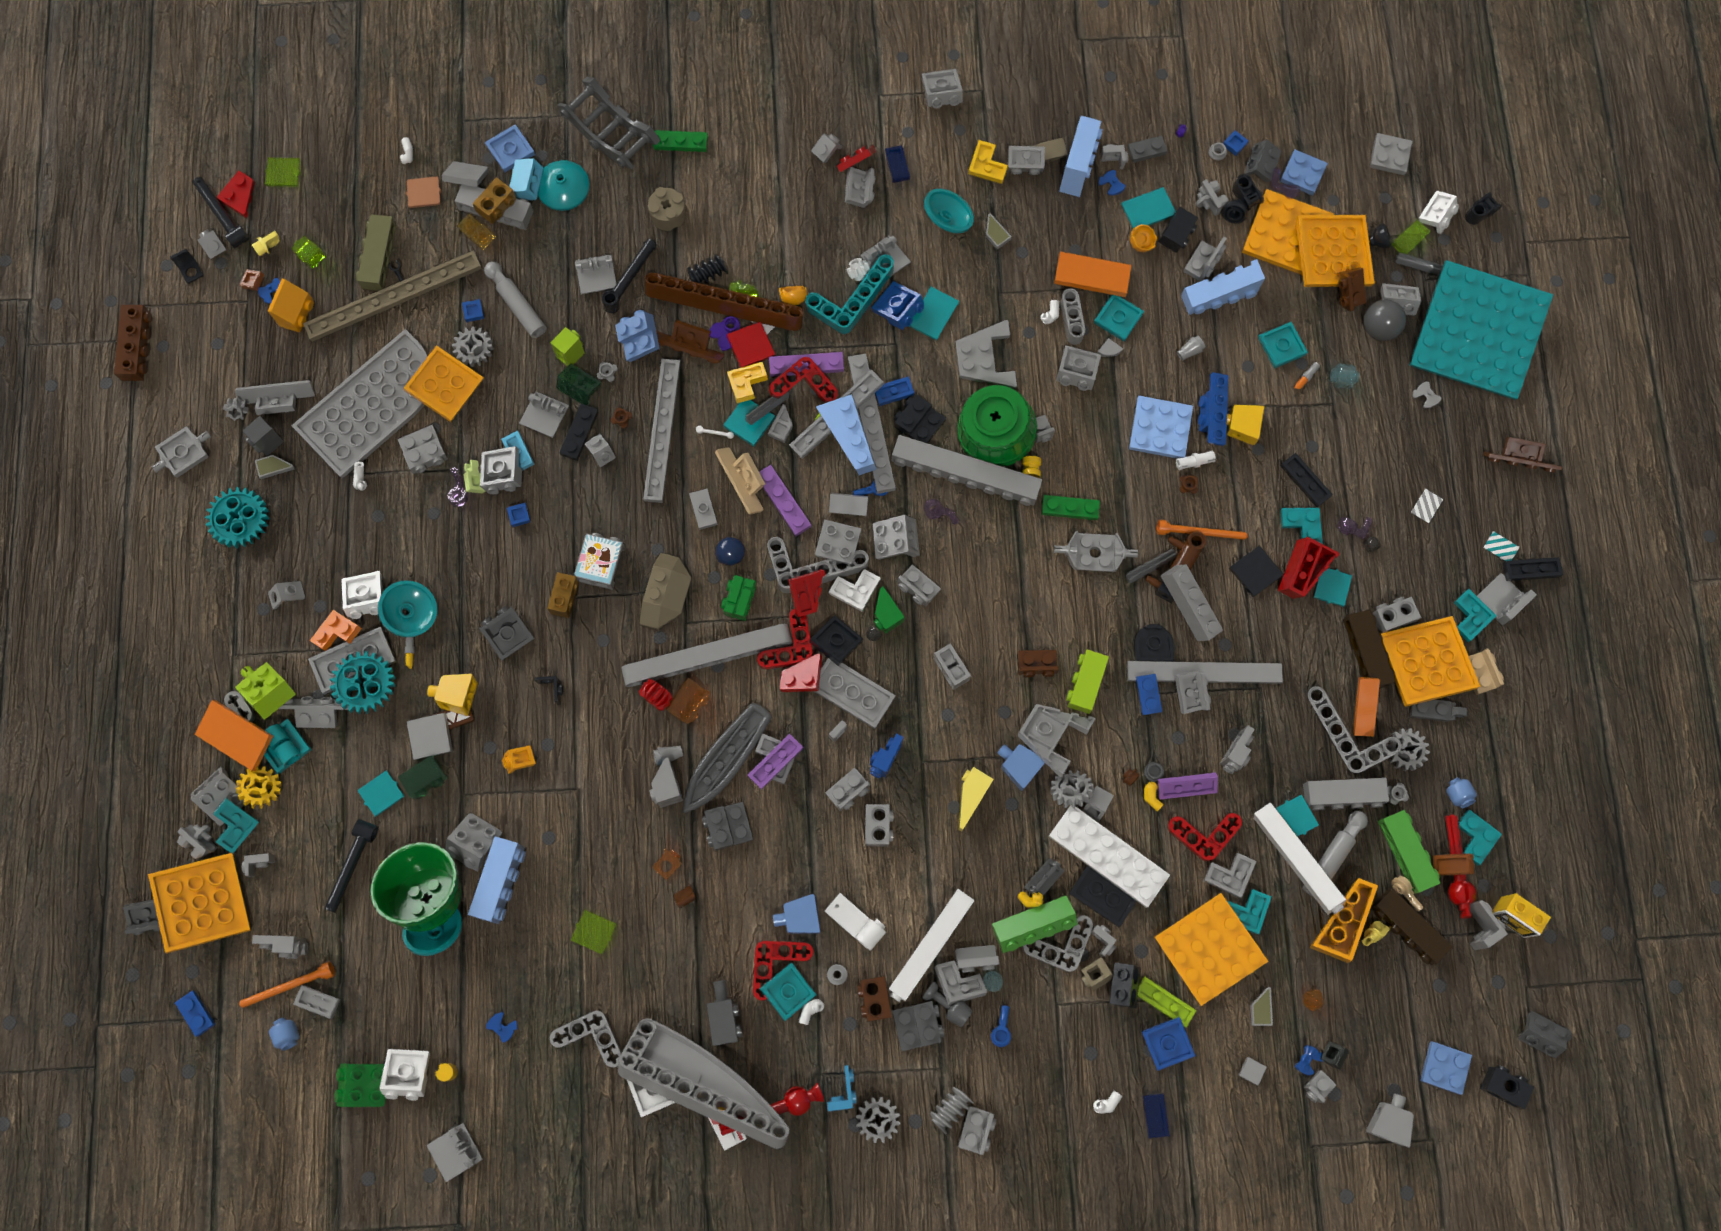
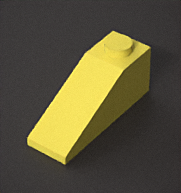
M975 767L971 771L967 770L961 779L964 781L961 791L958 829L961 832L994 780Z

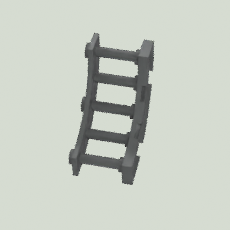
M586 76L582 80L585 90L569 105L557 104L560 114L566 120L568 119L589 140L592 148L595 150L599 149L610 159L617 162L620 167L632 169L633 165L629 159L645 143L657 145L661 140L651 126L638 120L634 122L629 119L630 115L619 105L615 107L608 100L610 96L596 79ZM593 95L599 102V106L581 122L573 111L585 99ZM608 111L614 120L596 136L587 127L603 112ZM623 125L628 129V132L613 147L603 142L616 127ZM638 136L640 138L625 154L619 152L633 137Z

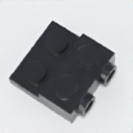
M916 394L914 398L910 397L907 400L905 410L903 412L899 411L894 417V428L911 439L928 444L944 424L946 417L933 409L932 404Z

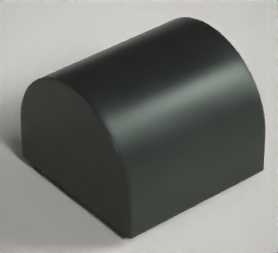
M1329 1041L1321 1060L1341 1070L1349 1050Z

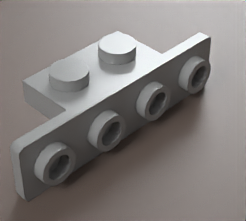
M310 380L235 389L238 398L242 401L245 400L246 404L256 403L255 412L257 415L295 411L296 398L315 396Z
M292 697L279 708L295 709L296 728H336L338 725L336 710H344L341 707L342 703L337 704L336 699H332V697H323L321 699H313V697L293 699Z

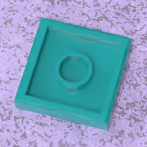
M1111 295L1094 320V324L1125 342L1144 314V311L1120 296Z
M1292 321L1258 336L1274 369L1308 354Z
M748 400L738 404L723 427L754 447L774 421L775 415L769 412L753 425H749L745 420L746 415L759 405Z
M793 963L787 965L759 988L784 1021L816 996Z

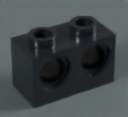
M1114 963L1110 1004L1137 1009L1140 967Z

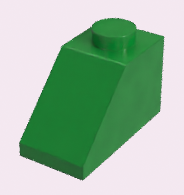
M883 586L879 591L874 624L879 631L883 630L886 634L902 624L905 617Z

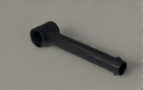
M195 178L192 182L226 230L227 233L224 236L235 249L248 241L249 237L240 225L236 227L203 178Z
M648 238L643 242L644 245L613 290H607L602 294L603 307L606 312L616 313L619 310V299L644 265L653 250H656L657 244L652 239Z
M361 819L356 821L352 829V836L356 838L324 909L336 913L366 843H372L377 836L379 830L377 825Z

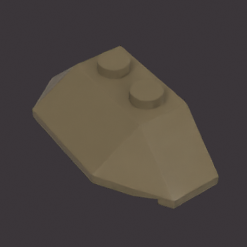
M660 553L655 561L642 601L640 625L660 629L663 625L681 615L692 578L679 557Z

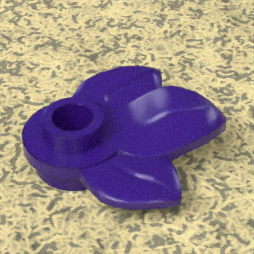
M729 316L722 322L713 324L710 328V338L718 339V345L722 351H727L731 348L726 336L729 333L740 330L739 320ZM729 324H733V325H734L733 328H728L727 326H728Z

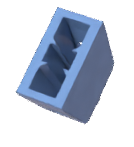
M1004 744L997 752L1006 760L1001 769L1021 791L1024 790L1045 764L1035 752L1020 744L1014 751Z
M814 894L783 904L784 913L773 915L774 927L786 925L788 934H820Z

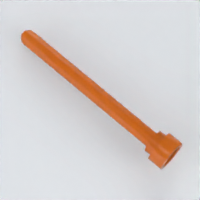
M1158 520L1156 529L1157 535H1166L1170 532L1191 534L1198 531L1205 536L1242 540L1248 537L1246 532L1171 525L1167 520Z
M330 961L325 962L316 971L241 1000L239 1006L242 1008L318 978L329 979L334 977V966Z

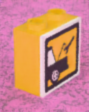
M1517 893L1502 896L1492 912L1496 919H1499L1523 938L1540 936L1551 918Z

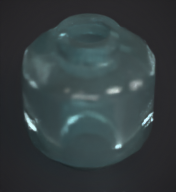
M1337 364L1330 373V381L1337 388H1352L1355 383H1358L1360 373L1357 372L1356 367L1349 364Z

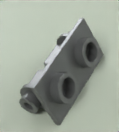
M1049 858L1024 888L1032 895L1033 893L1038 895L1039 892L1044 896L1064 870L1057 861Z

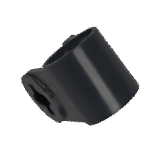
M1239 175L1232 187V192L1237 199L1247 206L1249 211L1251 207L1262 204L1264 198L1249 175Z
M1489 192L1472 205L1466 213L1465 219L1469 224L1476 225L1496 213L1502 207V204H1498L1492 197V193Z

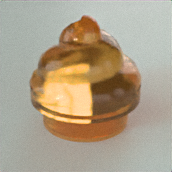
M1309 990L1304 994L1303 1004L1308 1009L1316 1011L1323 1006L1324 1000L1320 990Z

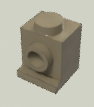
M1102 957L1081 970L1085 975L1082 977L1087 988L1092 987L1094 991L1113 980V974ZM1100 974L1101 977L1095 980L1094 976Z

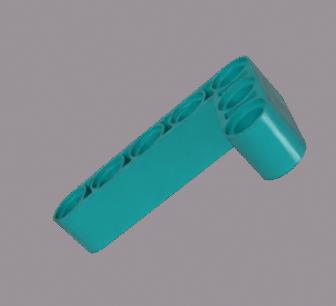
M887 254L881 255L842 309L818 293H810L805 301L807 311L839 333H849L893 274V258ZM885 263L890 265L888 268L882 267ZM873 278L880 279L878 282L871 281V279ZM868 292L869 295L863 297L861 296V293ZM816 301L818 305L811 306L810 303ZM853 306H857L859 308L857 311L850 310V308ZM827 311L833 312L831 316L825 315ZM841 321H848V322H849V323H848L847 325H845V326L840 325V322H841Z

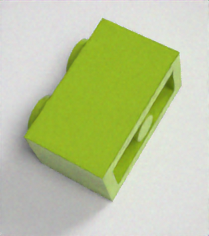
M565 327L552 340L551 346L556 358L571 368L585 352L583 343L580 341V335L576 331H570Z

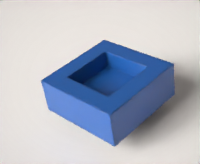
M1235 130L1223 144L1227 150L1237 156L1249 141Z
M480 299L462 303L466 322L485 319Z
M525 503L507 508L512 527L531 522Z

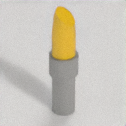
M406 637L405 665L412 669L413 654L415 653L414 637Z

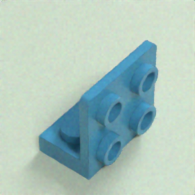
M848 1065L844 1066L848 1099L844 1100L843 1096L831 1097V1101L827 1102L828 1111L851 1109L853 1104L857 1103L855 1090H851L850 1082H854L853 1069H849Z

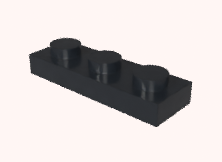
M580 404L560 449V455L578 461L584 448V443H586L599 413L598 409Z
M1297 453L1280 465L1317 508L1332 497L1333 494Z
M1559 557L1510 560L1502 563L1506 581L1560 578L1563 576Z

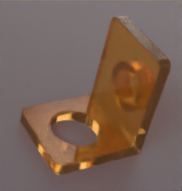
M664 848L665 853L653 865V869L665 880H668L682 863L678 860L681 857L673 849L668 851ZM663 861H669L672 864L669 872L661 871L660 865Z

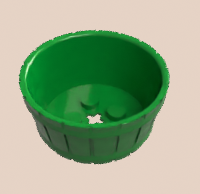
M992 385L977 390L967 399L959 416L957 434L963 451L969 457L1003 467L1012 465L1027 455L1032 449L1034 441H1036L1038 426L1031 406L1019 392L1007 386ZM999 412L998 415L1001 416V418L996 419V421H992V417L990 416V414Z
M420 842L403 846L401 849L392 852L388 858H385L373 876L370 892L375 909L389 922L409 931L424 932L443 925L452 917L460 903L462 889L457 867L450 854L436 844ZM425 894L432 896L427 904L425 901L421 902Z

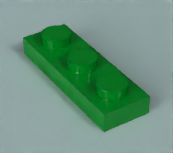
M654 130L661 140L657 145L653 144L654 150L707 152V132Z
M1043 495L1042 515L1098 520L1100 500Z

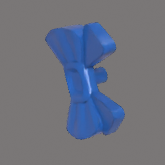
M1115 170L1108 171L1099 179V186L1106 183L1111 184L1108 195L1120 194L1125 189V185L1120 183L1116 177Z
M275 278L272 283L265 287H259L258 294L265 303L271 304V293L277 291L281 282L278 278Z
M500 1012L496 1013L487 1022L486 1028L494 1030V1032L500 1035L501 1041L505 1043L511 1039L514 1030H517V1022L513 1021L505 1027L501 1023L504 1014Z
M1305 1045L1301 1061L1295 1065V1068L1305 1075H1313L1314 1071L1309 1064L1312 1059L1322 1062V1053L1315 1047Z

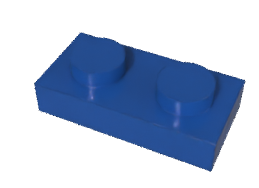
M908 376L885 383L875 392L878 405L882 406L914 396V390Z
M1156 674L1135 677L1142 715L1162 712Z
M196 991L189 992L175 1002L195 1037H199L216 1025Z

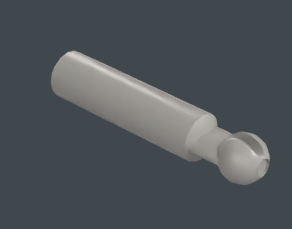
M497 262L487 263L484 268L486 277L495 282L497 292L531 338L540 337L547 329L545 324L513 281L503 275L501 265Z
M1354 811L1349 815L1348 824L1343 831H1338L1318 862L1330 880L1333 879L1355 845V837L1358 832L1367 826V816L1361 811ZM1303 885L1302 889H1303L1307 894H1309L1310 896L1313 897V895H1312V894L1310 893V891L1306 888V886Z

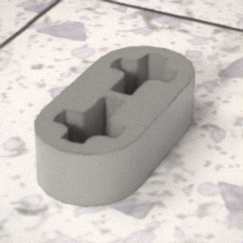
M229 692L224 698L225 705L242 717L243 715L240 711L243 710L247 713V720L253 723L255 713L248 702L239 692ZM233 697L238 698V699L236 700L237 703L239 704L238 707H237L235 704L232 703V702H233V699H232Z

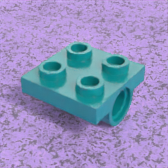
M288 718L281 724H274L265 730L273 735V738L264 756L278 774L312 750Z

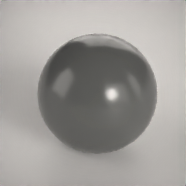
M1387 299L1377 301L1365 312L1364 328L1376 340H1392L1398 337L1405 328V311L1395 301Z

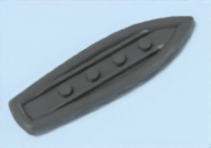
M751 703L708 750L695 769L688 784L684 798L683 813H688L708 803L735 777L772 719V715L764 707Z

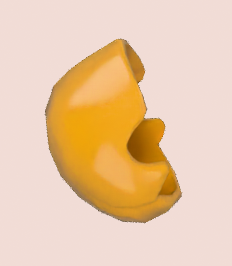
M1141 224L1133 228L1129 240L1132 248L1144 253L1156 247L1155 243L1158 237L1149 225Z
M804 286L780 287V298L783 303L797 306L805 301L807 288L805 287L804 289Z

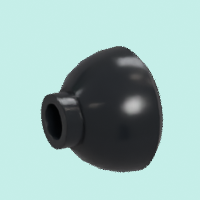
M1239 199L1229 201L1224 206L1222 215L1229 223H1242L1248 215L1247 206Z
M1382 223L1376 227L1373 234L1369 236L1372 246L1390 248L1392 246L1391 236L1386 224Z

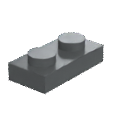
M1162 136L1130 143L1127 146L1132 163L1167 154V148Z

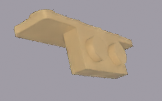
M730 448L717 449L715 454L748 514L762 512L764 509L756 493L766 484L749 453H743L736 460Z

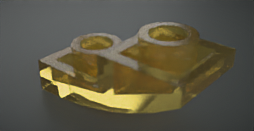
M470 213L457 225V228L482 250L496 238L483 224L481 225Z

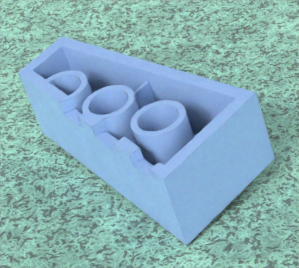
M1085 116L1080 117L1059 192L1080 197L1084 180L1089 178L1092 169L1088 166L1093 165L1095 154L1092 153H1096L1099 145L1096 139L1100 140L1103 129H1100V120Z
M1256 259L1251 261V265L1243 268L1241 265L1228 275L1223 272L1215 276L1210 282L1209 279L1184 288L1181 297L1189 315L1193 313L1201 314L1206 309H1217L1226 303L1234 304L1243 298H1253L1257 295L1265 277Z
M852 394L816 406L857 473L862 475L877 470Z

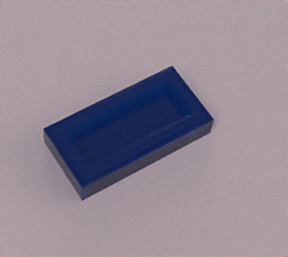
M903 146L885 148L892 183L910 180Z
M1164 1094L1143 1095L1148 1138L1170 1136Z

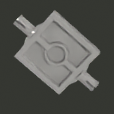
M188 426L184 427L155 446L161 461L151 467L156 473L167 467L178 478L209 457L202 443L209 439L211 435L206 430L197 437Z

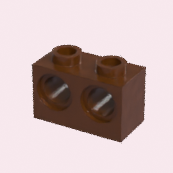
M885 976L860 980L861 985H858L857 989L859 998L863 997L864 1006H861L862 1017L867 1018V1022L891 1018ZM873 983L877 985L878 992L875 995L867 993L866 987L868 984ZM873 1004L880 1005L882 1009L880 1015H872L870 1013V1006Z

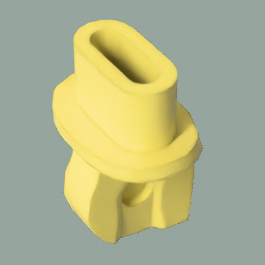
M274 231L263 239L258 237V241L252 244L259 256L266 252L270 254L268 249L279 243V236Z
M1380 921L1373 922L1364 932L1365 938L1362 940V943L1365 946H1369L1371 943L1379 941L1388 933L1390 928Z

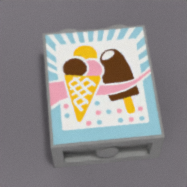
M598 533L586 534L574 576L581 583L613 590L615 585L614 577L621 552L625 549L623 542L615 537H610V539L603 538Z

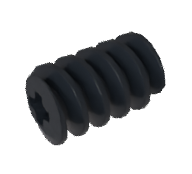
M716 254L713 255V260L710 257L707 258V264L702 260L700 261V266L694 264V270L690 266L687 268L690 281L701 284L702 280L708 284L709 277L715 281V274L721 278L722 271L727 275L729 274L723 259Z

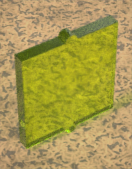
M268 157L267 169H265V185L297 187L298 177L301 174L299 171L300 158Z
M584 910L579 923H576V929L571 941L603 955L608 942L612 940L611 936L617 924Z

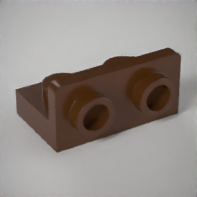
M1357 267L1340 272V279L1338 281L1342 295L1340 303L1343 308L1351 312L1354 311L1355 306L1366 303L1363 268Z
M1023 650L1017 652L1018 675H1023V677L1027 678L1035 677V674H1043V677H1053L1059 671V666H1057V650Z

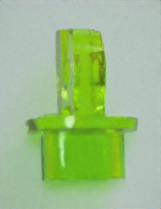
M742 280L731 282L729 287L730 291L758 296L759 292L754 286L743 284Z

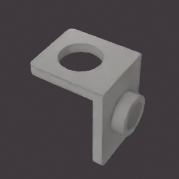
M300 581L276 583L268 592L273 609H277L284 601L305 599ZM274 593H276L277 596L276 601L274 599Z

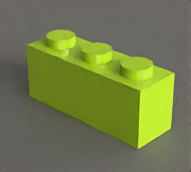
M1088 649L1084 654H1080L1077 665H1080L1078 672L1075 671L1072 678V683L1075 684L1073 690L1069 689L1066 701H1069L1067 707L1087 714L1091 713L1109 656Z

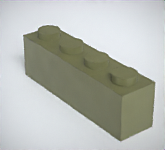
M371 214L370 220L366 223L367 235L363 239V254H360L359 257L360 269L356 272V281L362 289L380 291L385 287L397 227L391 216Z

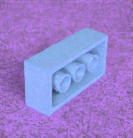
M494 837L468 915L495 924H499L500 921L504 920L506 915V909L504 908L506 902H509L512 897L513 890H511L513 882H516L518 879V867L520 863H523L526 855L525 847L513 841Z

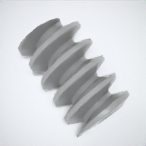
M956 1087L952 1088L955 1095L947 1093L949 1101L941 1100L943 1108L938 1105L935 1107L938 1112L937 1114L932 1111L930 1112L932 1121L945 1134H947L945 1126L952 1129L953 1126L950 1121L958 1122L956 1114L963 1116L962 1108L969 1110L967 1102L973 1103Z

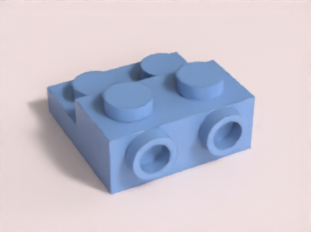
M638 310L634 312L633 317L621 318L620 323L615 325L618 342L623 343L626 361L632 362L660 349L652 314L644 310Z

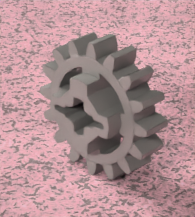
M474 327L471 328V331L464 328L465 333L459 331L460 337L453 338L456 342L452 344L453 354L457 356V360L462 361L465 365L470 363L471 367H474V363H477L481 366L482 360L487 362L486 356H492L489 351L494 350L492 339L487 332L483 333L482 328H479L477 331Z
M1403 728L1399 730V733L1394 732L1392 734L1393 737L1401 741V750L1405 748H1413V750L1410 752L1406 750L1400 751L1391 756L1392 759L1389 762H1396L1395 768L1403 766V771H1407L1409 768L1413 771L1416 767H1422V762L1428 760L1425 755L1430 754V751L1425 749V747L1429 746V743L1423 742L1426 737L1420 738L1419 731L1412 733L1411 728L1407 729L1406 732ZM1395 740L1388 741L1390 744L1387 745V748L1390 751H1396L1398 747L1396 748L1397 742Z
M1069 770V774L1064 773L1062 778L1055 776V781L1051 782L1052 787L1050 788L1053 800H1057L1058 805L1064 803L1065 808L1072 805L1074 809L1077 804L1082 807L1083 802L1089 803V798H1093L1094 786L1092 780L1087 778L1085 773L1080 775V771L1073 774Z
M872 1097V1103L869 1104L867 1101H864L866 1107H859L862 1114L856 1115V1118L860 1119L861 1122L857 1123L856 1126L863 1128L859 1133H866L867 1141L870 1137H873L874 1143L877 1142L878 1138L881 1139L882 1143H885L884 1137L887 1136L889 1139H892L890 1133L898 1132L894 1127L895 1125H900V1122L896 1121L900 1113H894L897 1107L896 1105L890 1107L889 1099L884 1103L883 1097L879 1098V1102H876L875 1098ZM879 1106L887 1108L890 1113L884 1114L879 1110ZM872 1108L871 1116L864 1119L868 1109ZM876 1114H879L880 1117H888L881 1121L880 1126L873 1122L868 1123L875 1119ZM892 1121L890 1128L885 1132L884 1126L887 1122ZM866 1127H874L877 1129L878 1134L871 1133Z

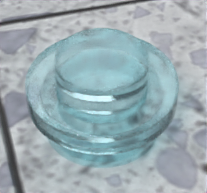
M990 971L984 975L983 983L986 990L996 992L1002 987L1003 979L998 972Z

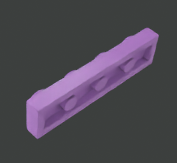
M843 352L769 357L770 377L780 376L802 357L811 358L823 373L844 372ZM802 362L803 365L798 369L799 373L805 368L808 369L809 364L807 362ZM789 372V373H787V376L795 375V374L792 373V372Z
M769 465L761 470L759 473L766 484L763 486V489L795 537L811 528V523L773 467Z

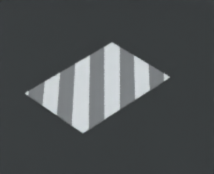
M1425 489L1411 513L1429 523L1443 499Z

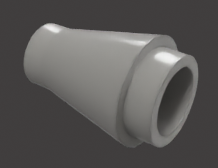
M1199 336L1192 337L1177 351V355L1183 361L1203 352V349L1206 347Z
M680 745L658 747L657 750L653 751L656 765L659 766L665 758H669L672 762L679 757H683V752Z

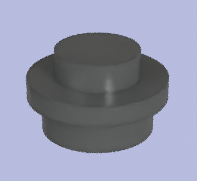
M1151 762L1146 765L1144 775L1149 781L1157 782L1158 779L1163 777L1164 769L1159 763Z

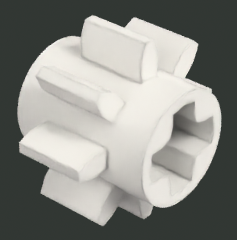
M861 258L850 261V267L846 269L851 279L855 278L856 281L863 280L867 272L870 271L868 262L866 260L862 261Z

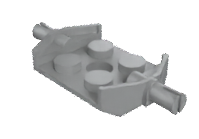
M1076 531L1068 545H1054V553H1064L1074 570L1116 572L1122 560L1126 559V557L1138 558V550L1125 548L1118 533L1115 535L1084 534ZM1097 549L1100 552V556L1097 558L1092 557L1090 550Z

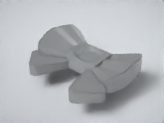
M1429 382L1422 383L1417 390L1413 391V399L1422 395L1427 398L1423 408L1436 406L1441 400V397L1435 395L1433 390L1430 389Z

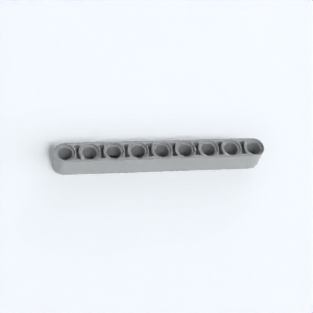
M779 624L622 666L621 670L625 686L633 687L644 684V682L646 683L648 679L656 681L751 656L765 650L785 647L792 644L788 624Z

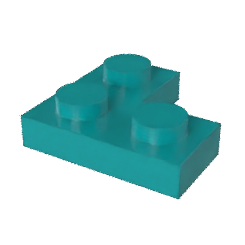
M1282 508L1280 510L1282 528H1300L1301 539L1310 537L1323 544L1320 508Z
M1467 589L1453 602L1467 616L1457 626L1460 635L1467 642H1470L1497 616L1470 589Z
M225 798L213 812L214 816L228 825L226 830L216 840V843L233 854L259 821L228 798Z
M1467 810L1458 822L1459 829L1472 838L1463 850V854H1473L1474 863L1479 866L1502 833L1471 810Z
M1252 889L1245 907L1227 901L1247 931L1257 935L1260 934L1272 896Z

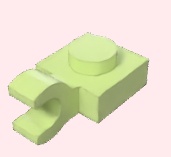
M470 460V464H464L466 492H485L480 487L481 473H479V463L477 460Z

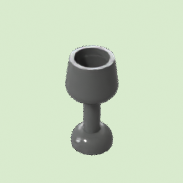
M933 982L922 998L927 1001L932 998L948 1009L947 1019L962 1028L973 1010L964 1001H957L948 1005L946 998L937 992V983Z

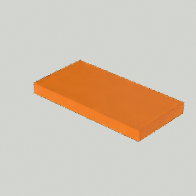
M1060 252L1054 284L1126 297L1131 265Z
M211 700L195 732L196 736L251 771L257 770L273 738V735L217 700Z

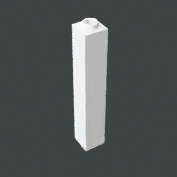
M1271 802L1255 812L1253 819L1326 914L1329 915L1332 912L1337 914L1344 908L1343 904L1346 899Z
M957 889L888 989L891 991L890 996L898 1002L901 999L906 1001L975 900Z

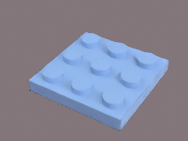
M1138 396L1129 450L1172 458L1185 457L1193 406Z

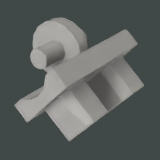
M1206 179L1202 181V186L1199 188L1200 193L1197 194L1199 200L1196 202L1197 207L1204 206L1205 210L1210 208L1214 216L1218 215L1221 209L1229 202L1224 194L1217 197L1216 193L1220 190L1217 180L1208 182Z
M198 824L195 826L189 825L186 828L180 827L177 831L180 834L177 843L184 848H188L190 845L195 847L191 852V856L196 860L203 859L208 853L215 852L217 846L210 841L212 837L208 833L211 828L208 825L202 827Z

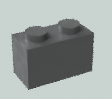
M260 416L243 430L247 436L245 440L259 454L263 452L268 456L284 442Z

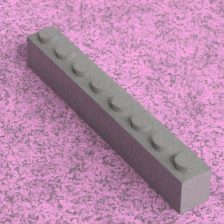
M901 435L898 436L892 453L891 461L898 466L912 467L914 471L928 472L933 477H944L952 483L960 482L966 484L968 488H979L987 494L993 495L995 493L1001 495L1006 500L1014 499L1020 501L1021 504L1026 506L1035 504L1043 480Z

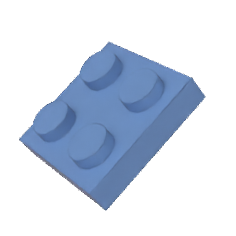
M516 125L485 142L486 147L504 173L514 168L515 160L529 159L535 155L534 150Z
M1294 150L1280 182L1313 196L1328 163Z
M1431 1041L1420 1081L1462 1095L1472 1055Z

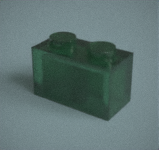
M432 755L398 776L409 797L413 799L424 797L427 795L428 790L433 787H440L445 783L444 780L448 778L438 760Z

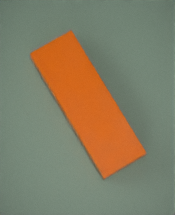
M1358 678L1353 735L1374 737L1380 679Z

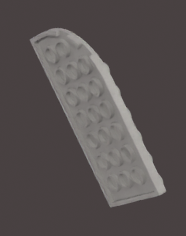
M404 329L291 426L343 479L354 469L355 462L365 460L422 409L424 404L405 392L403 388L428 355L420 343Z

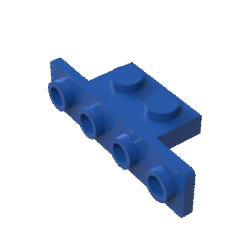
M1215 372L1210 374L1209 391L1199 399L1200 415L1198 424L1200 432H1208V443L1224 446L1226 445L1228 375Z

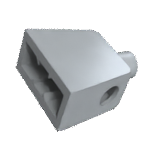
M1394 1094L1391 1104L1380 1102L1366 1132L1400 1146L1410 1148L1414 1115L1412 1112L1403 1109L1406 1097Z

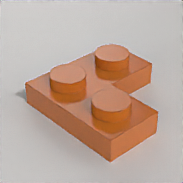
M332 610L310 641L322 650L327 651L337 637L351 644L362 628L335 610Z

